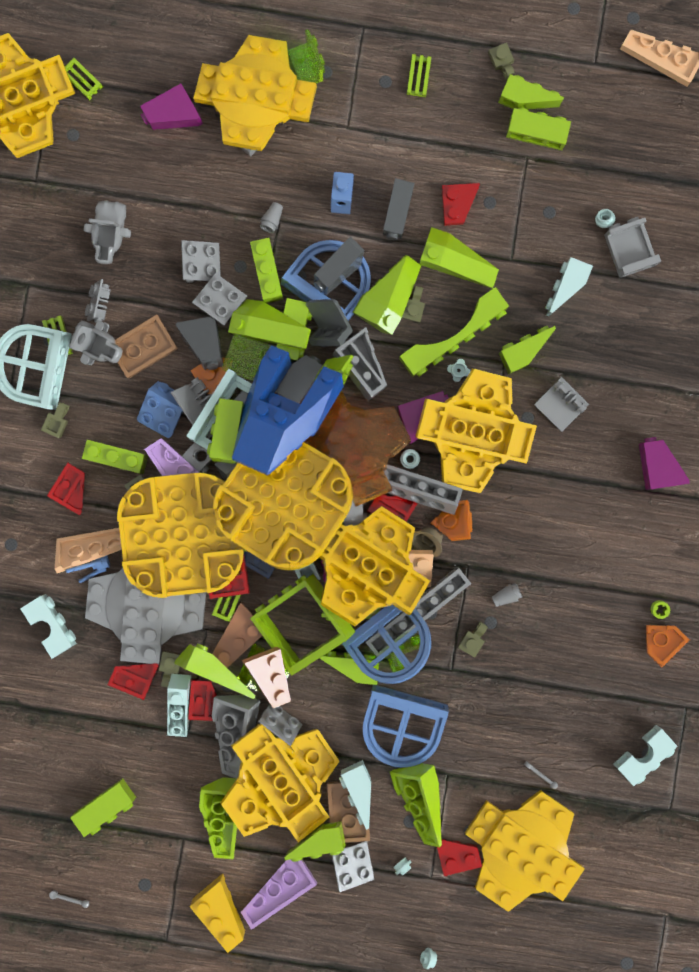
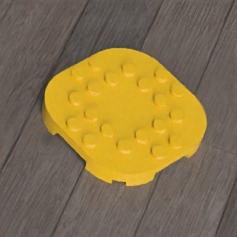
M305 442L302 443L303 445L298 450L290 453L287 459L269 475L237 463L223 486L220 485L214 498L215 521L222 533L235 544L277 569L296 570L316 561L332 540L352 505L353 489L345 469L337 460L331 459Z
M201 472L151 477L134 484L122 497L117 512L123 557L122 566L130 583L141 590L142 593L158 598L203 592L211 593L227 586L238 574L243 562L244 549L222 533L215 521V511L213 509L215 494L219 486H223L225 483L224 480L215 475Z

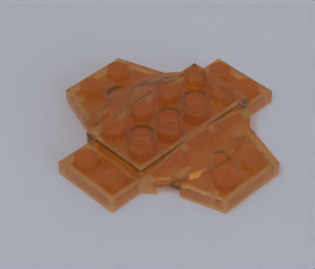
M341 391L313 437L310 436L304 442L331 459L334 458L342 465L351 481L353 489L352 501L355 507L392 491V487L384 473L387 468L388 459L393 458L411 442V438L394 406L363 410L351 406Z

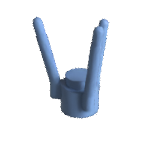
M108 555L95 559L90 563L66 569V573L92 567L93 570L97 569L79 579L78 582L82 583L99 573L107 571L106 568L110 567Z

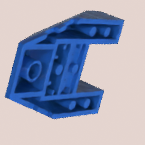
M272 345L261 360L247 395L232 455L233 461L265 475L272 473L287 459L290 453L298 450L306 439L316 434L344 387L342 373L323 367L301 404L275 394V391L291 367L289 352Z

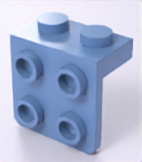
M157 381L148 389L137 420L166 438H170L174 433L183 410L171 394L174 389L170 388L166 383Z

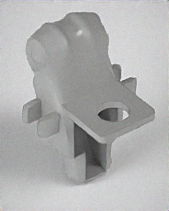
M105 200L98 202L95 209V219H89V222L92 224H84V231L91 233L92 245L96 250V262L111 264L114 253L121 246L122 238H130L131 230L124 228L126 205L118 201L109 202Z
M81 320L75 327L69 348L83 353L80 359L83 364L93 365L95 360L100 362L109 361L111 363H117L120 360L123 350L116 345L115 339L107 333L110 327L109 324L98 321L94 326Z

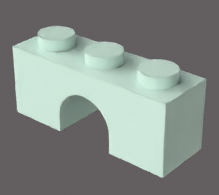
M45 594L20 609L30 625L36 624L39 621H45L50 625V636L41 643L51 659L77 643L75 642L76 637L74 633L65 626L64 623L66 621L64 617L55 610L54 601Z
M657 725L642 737L648 745V752L643 758H634L627 751L613 763L633 786L642 783L646 775L650 771L656 770L660 766V762L672 756L675 752L674 749L678 747Z

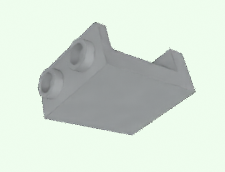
M639 217L628 220L627 224H614L604 234L619 278L654 267L661 262L659 254H654L644 226L646 218L639 219Z

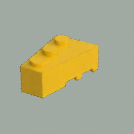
M222 873L192 899L190 908L228 953L243 941L245 929Z

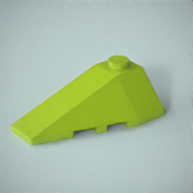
M431 227L419 264L493 289L499 269L450 233Z
M405 255L389 270V273L382 279H379L375 286L361 296L352 313L380 332L392 335L403 316L421 265L408 255Z
M247 299L232 313L228 330L229 333L240 338L303 349L307 348L311 329L269 304Z
M197 643L196 647L189 644L174 662V664L252 699L256 696L213 654L207 652V647Z
M420 763L412 767L392 770L390 775L397 795H402L406 803L404 807L406 811L411 812L414 818L413 824L423 843L440 848L442 840L439 781L434 765Z
M222 777L201 787L199 808L204 818V825L207 828L214 858L234 859L237 827L220 802L237 780L236 778Z

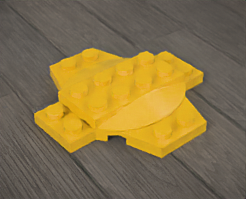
M7 33L0 36V139L14 156L19 158L53 144L52 114L56 105L59 104L58 100L74 95L75 91L60 55L42 62L35 58L31 59L11 35Z
M248 35L233 59L226 63L220 62L219 66L202 63L193 99L195 103L214 106L215 110L220 113L224 145L262 151L275 132L274 128L277 124L281 122L284 124L289 119L309 122L317 85L314 82L297 80V75L292 72L289 66L287 41Z
M472 368L456 395L450 397L445 402L425 398L415 437L434 442L441 454L443 483L481 493L493 475L495 466L504 464L508 460L527 464L537 426L519 421L517 415L512 411V378Z
M382 506L359 525L344 526L341 524L319 557L323 560L322 563L327 575L320 605L353 626H357L377 608L391 605L411 615L430 582L429 579L413 570L412 562L410 563L408 558L415 527Z
M260 723L231 745L241 761L239 777L220 804L244 837L266 829L269 825L273 824L287 827L299 843L330 818L319 802L321 797L320 787L331 775L339 760L318 729L297 735L290 746L279 737H274L272 732Z
M542 790L521 804V807L517 810L507 809L502 811L486 800L465 831V835L481 845L484 858L476 881V890L508 912L533 893L550 892L564 901L585 870L581 864L569 857L566 844L574 818L573 811Z

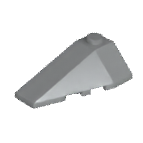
M245 695L214 697L212 719L217 729L215 736L220 746L218 753L222 774L236 779L239 777L241 761L231 745L255 727L260 701L257 699H252Z

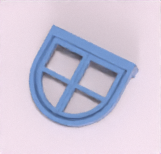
M325 240L307 247L283 275L281 285L304 302L330 299L324 295L323 291H318L298 276V274L309 260L322 267L324 263L314 256L323 252H336L344 242ZM364 257L361 266L358 268L360 274L359 289L346 279L342 282L356 293L345 309L341 307L348 322L354 315L352 312L361 296L366 291H369L371 275Z
M394 605L384 607L356 629L355 633L347 641L342 643L360 670L371 679L386 684L401 683L415 676L426 664L431 650V634L427 623L416 608H414L411 615H408L416 627L396 643L384 628L388 622L402 612V610ZM378 631L390 648L371 663H368L358 649V646ZM419 632V651L414 661L410 663L399 646ZM391 652H394L405 667L400 671L391 673L373 668Z
M373 685L363 721V737L369 751L381 762L394 767H412L426 761L435 752L440 743L449 713L448 705L379 685ZM378 705L403 711L398 730L373 723ZM410 713L435 720L430 739L405 732ZM373 729L396 735L391 753L380 747L374 737ZM403 737L427 743L420 751L414 754L398 756Z

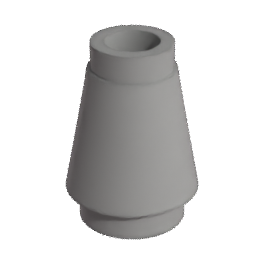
M276 202L272 203L260 220V228L262 230L274 233L278 229L283 206Z
M510 583L492 596L496 607L519 601L518 599L522 598L516 583L512 585Z

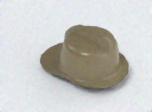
M423 527L419 531H414L411 550H433V557H438L442 552L443 533H439L432 527Z

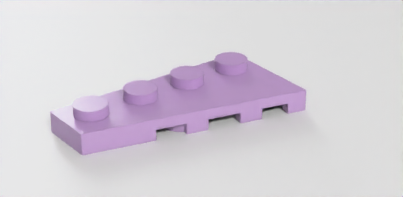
M162 438L144 449L162 476L199 473Z
M291 859L286 860L241 911L251 930L317 885V881L303 859L292 862Z

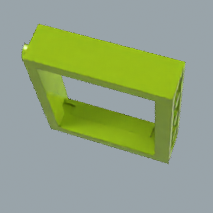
M314 573L308 577L305 575L295 581L297 585L294 587L291 584L281 591L283 595L279 597L276 594L268 600L269 604L267 606L264 603L255 609L257 613L250 618L270 647H279L281 649L283 664L291 676L347 641L355 633L350 623L320 605L324 587ZM306 587L339 633L299 659L267 613Z

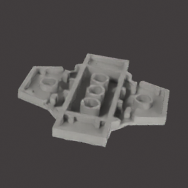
M122 568L117 573L89 579L85 618L113 630L122 642L120 661L160 664L162 644L167 642L172 636L203 629L206 592L168 596L167 598L152 597L142 593L141 590L132 585Z

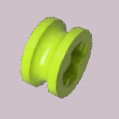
M657 600L651 605V613L659 619H664L670 614V607L664 601ZM658 605L665 606V609L662 610L663 614L656 613Z

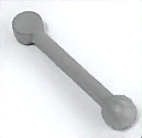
M527 761L524 763L527 768L549 783L552 789L558 787L557 782H552Z
M56 890L49 894L51 899L59 898L80 904L83 908L89 906L88 900L81 901L60 895Z

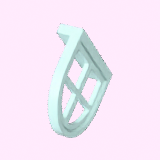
M30 324L19 325L7 331L0 338V390L14 401L56 410L72 333ZM27 335L22 359L5 355L9 346L16 339ZM32 335L50 338L45 364L28 360ZM4 362L21 366L16 389L6 378ZM26 367L44 371L39 397L21 392Z
M228 369L190 429L187 437L207 450L208 444L212 443V441L206 437L211 430L212 424H215L214 408L219 403V398L230 400L236 388L248 394L252 384Z

